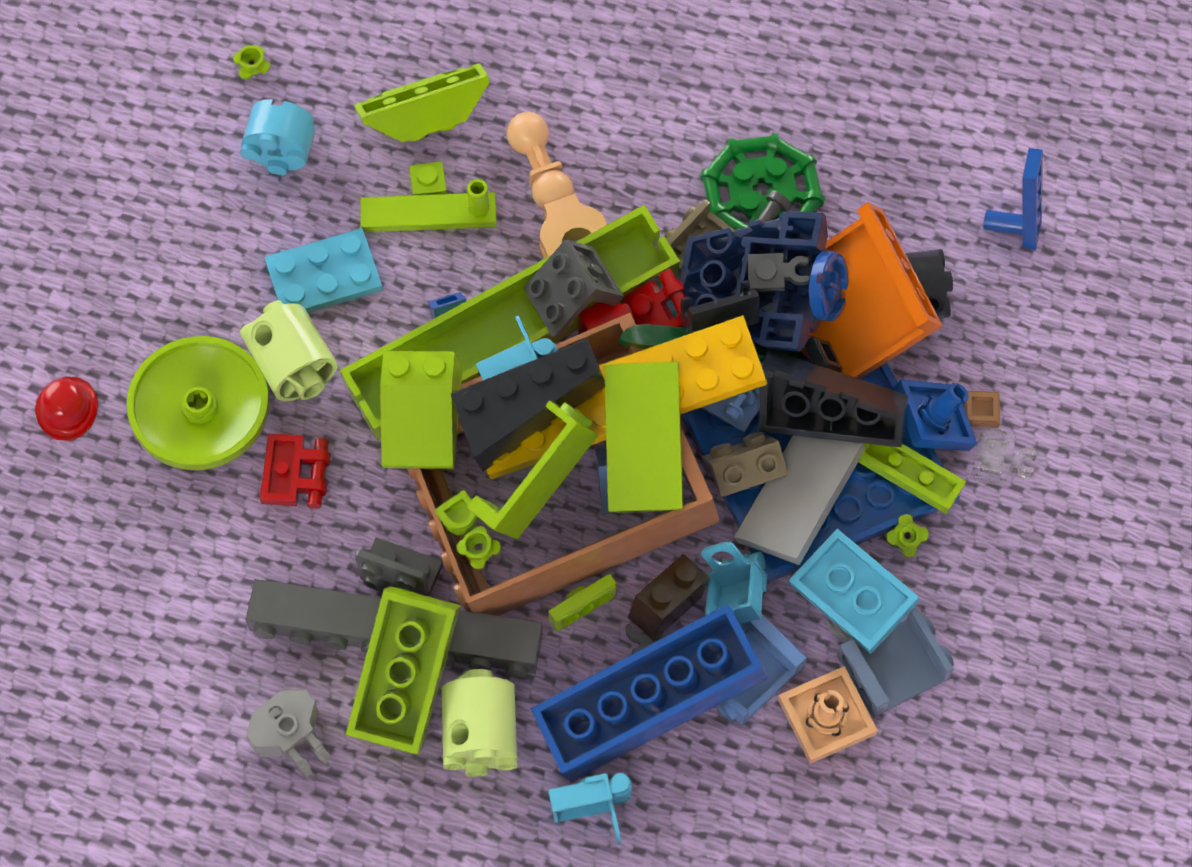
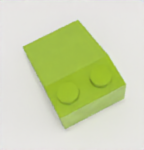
M383 351L380 382L381 461L383 468L454 469L459 416L450 393L461 389L463 370L455 351Z

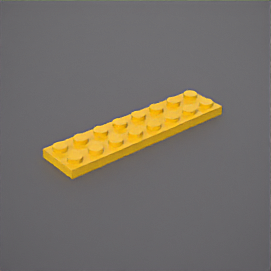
M744 316L599 365L605 379L604 365L678 361L680 414L767 385ZM603 388L574 408L593 422L589 428L598 437L591 445L606 440L605 388ZM559 417L555 418L550 422L551 425L541 432L537 431L526 438L516 450L510 454L506 452L493 461L494 465L487 469L490 479L492 480L536 465L567 423Z

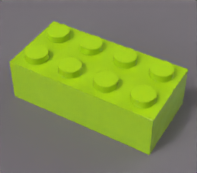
M392 586L383 590L345 735L416 755L419 754L426 740L461 605Z

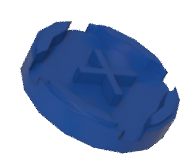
M822 251L817 256L810 275V307L817 320L835 321L841 315L846 303V298H841L842 289L847 290L849 281L848 268L844 257L834 251Z

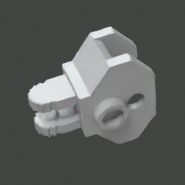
M281 690L252 713L246 737L250 741V746L259 757H284L287 762L291 760L305 778L313 773L309 763L299 754L305 748L310 746L315 756L324 764L331 759L327 750L316 737L314 728L319 711L315 700L307 690Z

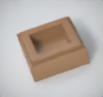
M967 391L969 399L963 406L971 427L999 428V392Z

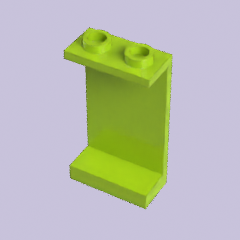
M550 400L545 407L567 423V425L506 504L501 508L496 504L475 496L467 506L470 511L493 530L518 540L598 437L589 428L593 422L566 402L561 407Z

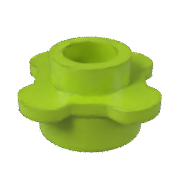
M248 45L234 54L233 61L235 64H238L240 68L239 75L242 79L249 80L253 75L258 73L266 74L270 71L271 65L264 58L265 51L263 47Z
M904 514L898 518V524L891 531H888L886 540L890 545L901 549L903 556L913 557L917 553L916 548L922 541L928 539L929 533L925 527H919L915 524L911 515ZM907 532L910 534L909 539L904 537Z
M483 526L475 527L457 544L458 553L466 555L474 569L484 568L486 561L492 555H498L501 551L499 541L492 540L487 534V529ZM482 545V549L477 551L476 546Z

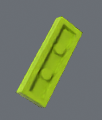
M864 443L866 449L858 461L860 464L946 515L967 482L904 444L900 448Z

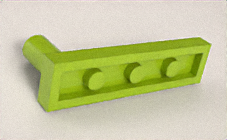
M481 179L470 181L467 185V193L360 197L361 228H363L364 232L497 227L495 192L488 193L487 184Z

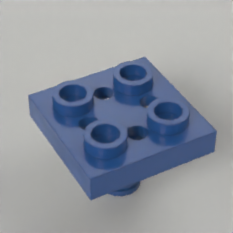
M900 380L893 387L894 391L909 395L906 426L914 447L970 451L977 444L963 406L969 399V394L964 386L959 383L955 385V383L944 384Z

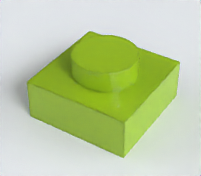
M442 161L409 165L413 195L447 194Z

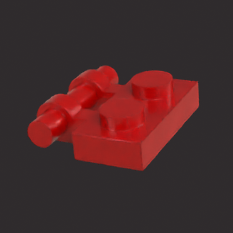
M671 269L659 274L664 285L662 290L659 289L655 281H649L622 298L632 310L636 325L652 324L684 327L679 319L680 301L682 298H685L683 294L685 288L681 280H676ZM670 300L678 313L675 318L666 303Z
M268 433L260 493L261 504L297 506L298 493L308 494V507L314 509L321 508L322 496H325L327 492V482L324 479L326 467L330 465L329 441L324 438H316L314 449H304L305 440L303 435ZM302 464L312 465L310 479L300 478Z

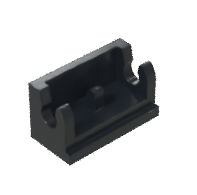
M749 280L741 282L740 294L694 307H690L689 297L682 298L680 301L679 319L687 334L740 316H744L747 326L759 323V294L756 289L750 291Z

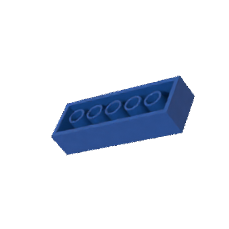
M728 603L530 709L562 775L572 783L768 679V676Z

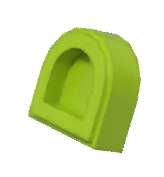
M462 490L434 510L445 528L456 535L469 533L477 526L479 517L467 508L472 499L465 490Z

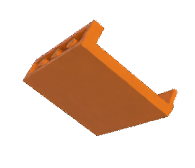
M869 202L857 209L860 219L827 240L826 249L841 254L846 261L849 281L847 290L842 289L841 298H846V303L841 315L835 321L819 320V326L816 331L809 333V338L814 336L830 342L843 368L841 373L858 379L865 377L943 327L883 209ZM804 346L801 351L807 358H810Z

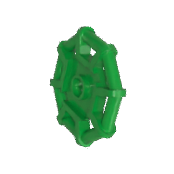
M772 133L771 136L742 140L731 138L725 142L726 146L710 166L701 171L700 180L704 183L707 201L711 203L710 212L734 230L748 227V225L730 213L734 210L738 213L740 211L747 216L750 222L757 220L769 203L766 197L771 190L781 193L790 201L791 204L787 210L795 202L803 204L799 212H815L818 207L824 205L825 196L821 193L815 166L817 160L813 155H807L779 138L777 133ZM767 150V154L764 157L746 159L744 155L746 152ZM776 152L796 164L789 168L783 159L775 158ZM732 159L737 163L730 176L721 174ZM804 174L807 192L797 190L795 177ZM758 183L770 186V189L767 190V195H761L760 191H754L753 188H756ZM718 187H727L730 201L721 203ZM780 210L774 219L780 218V214L787 212V210Z

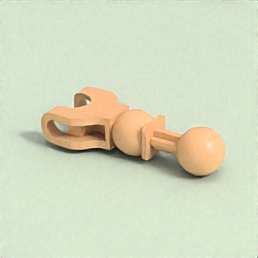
M523 112L514 116L507 126L506 136L513 150L527 155L533 169L529 173V184L532 188L533 200L543 209L545 222L540 230L539 250L545 259L551 256L565 239L570 241L582 239L606 226L607 223L601 212L579 202L574 193L571 179L566 173L562 172L561 161L551 163L545 149L549 139V128L546 121L540 115L533 112Z

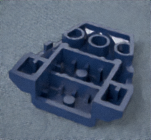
M788 211L781 213L780 218L762 223L758 219L749 222L748 227L732 231L730 228H724L688 238L679 280H681L685 288L683 292L685 298H690V307L740 294L741 282L749 280L748 254L783 253V263H790L793 258L798 256L807 257L808 266H798L795 269V273L799 276H809L810 283L812 267L817 256L822 251H828L826 249L828 238L826 215L816 212ZM789 280L784 281L785 291L758 292L759 323L747 326L752 341L767 349L800 352L808 342L809 333L816 331L819 326V320L814 317L810 307L809 284L798 286Z

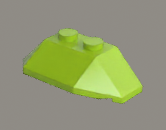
M478 63L469 66V68H459L380 93L368 98L365 102L354 104V108L363 124L401 142L418 141L427 134L439 130L448 131L455 128L457 124L466 122L490 80L481 64Z

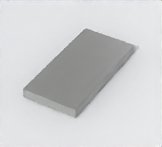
M793 435L783 452L787 475L764 484L734 536L737 543L800 565L865 451L864 443Z

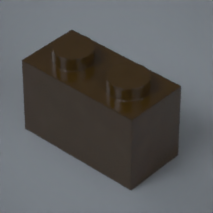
M682 554L635 596L628 618L655 641L702 598L710 576L686 555Z

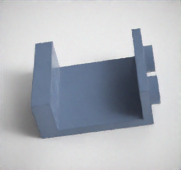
M917 607L910 611L907 619L900 622L872 654L863 647H857L853 639L841 644L837 657L841 664L846 667L858 693L873 718L949 680L954 668L952 666L954 661L949 650L945 646L940 647L934 637L935 629L931 620L926 615L922 616Z

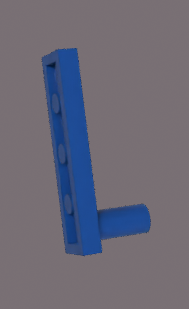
M1028 149L1022 177V214L986 210L983 230L1023 235V247L1034 250L1037 248L1042 224V149Z

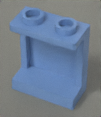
M762 613L761 619L743 623L741 627L764 668L768 679L717 705L719 712L728 721L732 722L736 719L741 725H744L804 669L807 659Z

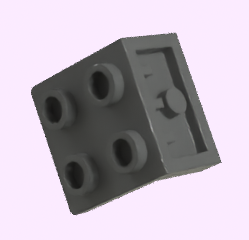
M567 239L562 242L524 286L526 294L553 337H560L591 301L616 306L624 297L594 247Z
M377 537L370 552L358 549L355 554L360 579L364 580L363 584L376 591H383L384 588L392 586L430 597L443 566L442 560Z

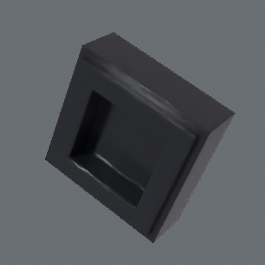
M814 336L810 337L805 344V348L812 363L841 373L843 368L830 342Z

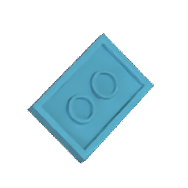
M363 228L264 257L277 299L282 301L283 305L300 304L307 313L383 291Z
M836 529L788 580L790 586L870 654L920 602L919 596L839 529Z

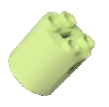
M280 300L269 303L263 309L264 314L242 327L240 335L251 356L262 371L276 399L280 401H294L299 398L303 400L311 399L320 394L327 382L334 376L338 368L337 362L302 305H283Z
M486 669L465 671L457 679L444 684L441 687L443 768L447 770L465 769V775L468 777L486 776L488 774L487 769H516L518 766L514 684L506 679L492 677V672Z

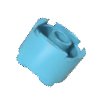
M273 100L258 101L252 106L241 143V156L266 166L267 170L272 174L283 176L287 174L288 170L292 171L304 167L307 163L316 132V126L313 125V116L302 107L290 102L283 101V105L278 106L271 105Z

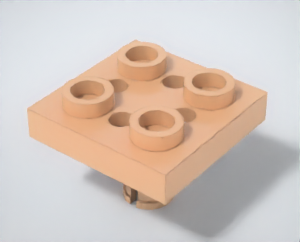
M845 666L778 695V701L810 764L873 737L878 732ZM815 696H817L816 699L819 700L817 703L814 701ZM848 707L849 711L843 713V709L846 710ZM806 720H808V723L812 725V727H808L806 725ZM839 730H840V735H839V736H833V735H832V733L837 734V733L839 732Z

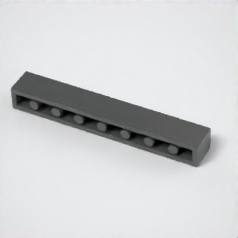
M254 579L245 620L249 630L254 631L253 634L260 638L274 639L275 635L288 636L290 641L298 644L307 645L311 643V640L325 642L327 647L336 650H345L347 646L360 647L361 651L367 654L381 598ZM460 610L445 666H454L455 662L469 664L471 669L491 671V668L504 669L505 673L510 676L520 678L526 677L527 673L536 674L543 635L542 622Z

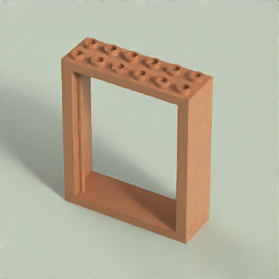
M631 313L555 344L557 349L560 350L588 338L599 365L645 350L643 348L620 345L618 342L620 335L627 328L636 325ZM480 376L461 384V389L483 381L482 377ZM458 418L457 434H460L464 432L461 421ZM681 428L682 473L694 498L693 501L683 505V510L665 512L488 588L482 570L474 569L466 555H460L457 551V544L463 540L465 535H456L448 531L434 512L436 508L452 498L442 470L407 468L411 479H414L418 488L416 494L424 510L426 509L430 518L428 524L431 532L443 551L440 553L443 563L456 583L453 585L456 596L461 606L463 605L466 611L500 616L720 522L712 495Z

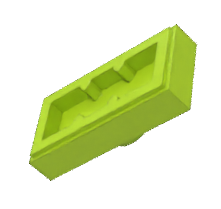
M611 574L606 575L586 588L585 586L575 588L567 595V600L548 610L549 623L555 632L563 630L616 597L617 583Z

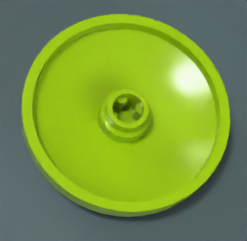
M193 336L170 342L145 359L131 380L126 407L129 423L136 439L152 457L174 468L206 470L235 460L255 443L266 424L270 398L265 377L255 359L238 345L221 338Z

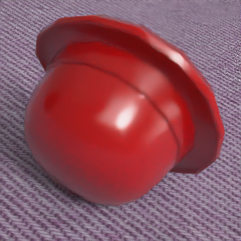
M62 377L52 381L42 389L35 405L37 422L44 433L56 440L71 441L83 436L92 427L98 411L96 391L89 382L79 377Z

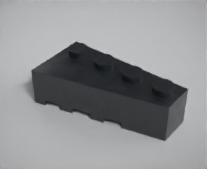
M587 338L450 394L472 455L484 472L494 465L493 461L506 452L510 454L520 447V443L537 431H543L551 425L550 422L558 416L545 407L549 400L560 407L566 402L571 407L576 408L605 388V379Z
M768 349L762 365L767 385L760 387V432L901 448L907 424L909 395Z

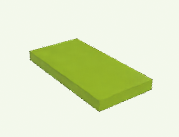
M678 361L604 365L608 512L683 510Z

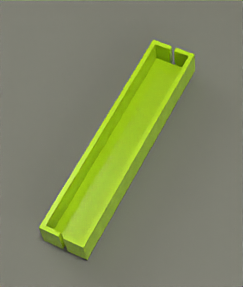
M645 204L576 241L577 243L594 247L624 297L649 281H655L658 286L663 284L659 274L668 269L672 270L674 276H677L679 272L680 260L665 236L660 237V228ZM549 257L340 370L343 384L357 408H360L361 414L376 440L381 439L380 382L383 351H455L463 367L461 384H464L481 376L476 363L525 341L516 320L518 315L531 343L543 338L555 343L578 330L577 316L560 337L551 336L524 290V286ZM591 301V302L585 307V309H587V308L593 306V305L596 304V303L593 302V301Z

